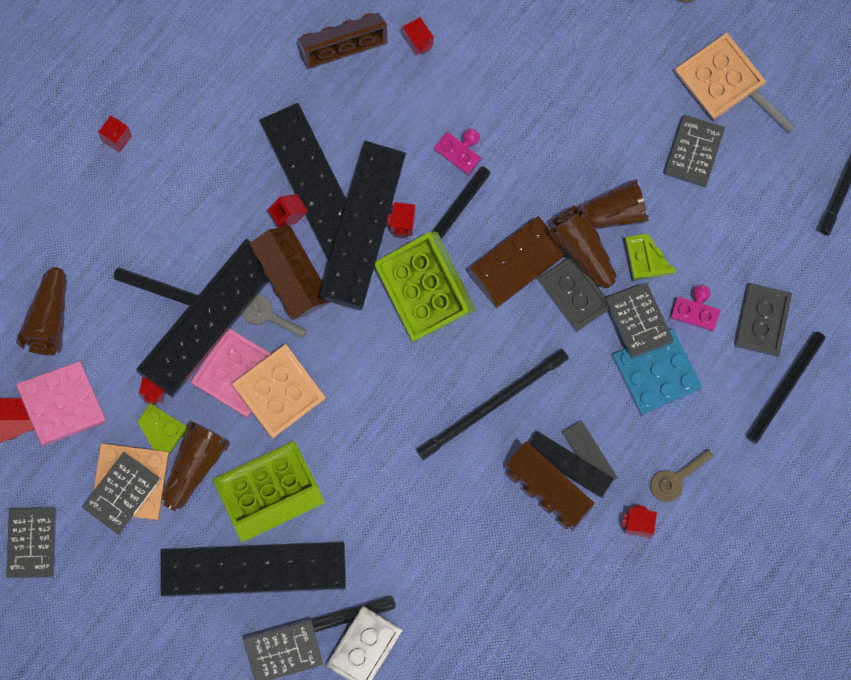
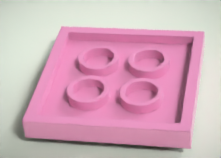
M229 329L210 352L192 379L191 385L248 419L252 412L231 384L270 356L271 353Z
M80 361L16 384L17 391L41 447L106 422Z

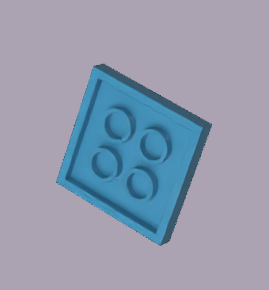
M673 328L669 330L674 340L672 344L635 358H631L627 348L612 355L641 416L702 389V385Z

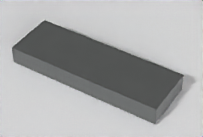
M583 421L562 432L577 456L613 477L614 481L617 480L618 477Z

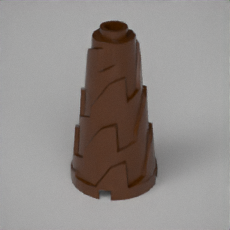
M637 179L628 181L627 184L610 190L608 193L584 203L595 229L635 223L641 224L649 221L648 215L645 213L646 206L640 186L637 184Z
M579 204L580 209L578 210L574 205L552 220L555 224L553 228L548 224L546 229L560 246L562 245L567 253L577 261L587 275H590L600 287L608 288L616 282L617 274L610 262V257L601 243L600 236L592 224L587 208L584 204Z
M52 267L43 274L40 286L33 298L32 304L29 306L22 328L17 335V345L24 349L25 344L30 346L29 352L49 356L55 355L56 351L59 354L61 351L65 310L64 298L67 286L66 274L61 268Z
M192 421L189 422L186 428L187 431L181 443L172 474L162 494V500L165 501L163 505L173 511H176L177 508L181 509L186 505L197 486L203 481L231 443L225 440L221 444L224 438L200 425H197L194 430L193 428L196 423Z

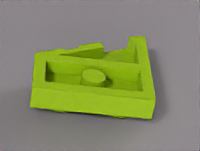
M648 234L625 237L633 281L674 275L676 273L674 266L667 262L662 251L654 245V241Z
M151 403L137 421L153 450L169 452L170 454L187 431V426Z

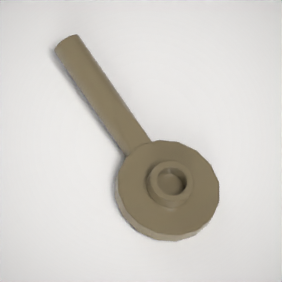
M709 449L677 473L669 470L657 473L651 482V492L654 497L662 502L676 500L683 489L682 480L714 457L713 453Z

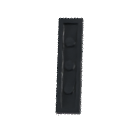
M536 431L529 442L533 448L561 473L601 498L604 497L614 481L613 477L539 431Z

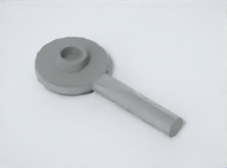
M257 295L242 313L245 321L252 325H262L270 321L302 338L307 334L306 329L272 313L270 301L262 295Z

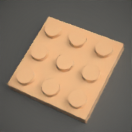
M728 33L722 35L675 69V73L713 121L766 84V80Z
M286 344L231 384L271 439L326 398Z
M101 443L94 490L122 453L125 452L161 479L133 517L159 521L170 453Z

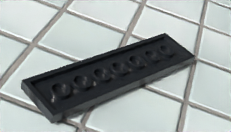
M295 103L259 119V122L294 194H298L308 210L305 217L329 263L347 200L299 103Z
M364 141L319 296L320 299L362 311L406 152Z
M247 238L136 369L139 375L172 398L270 281V278L265 275L259 259L254 256L250 245L251 241Z
M344 542L160 550L161 597L346 589Z

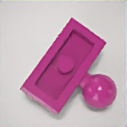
M467 129L463 133V141L461 142L447 132L434 147V150L468 176L481 161V157L468 148L479 142L480 135L475 129Z
M701 284L693 290L695 302L677 297L671 319L713 332L720 309L703 304L710 298L711 291L709 287Z

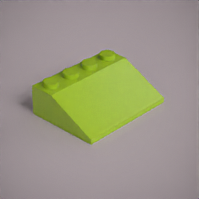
M428 232L375 263V267L412 342L477 311L438 232Z
M295 441L212 479L241 542L247 541L325 503L319 487Z

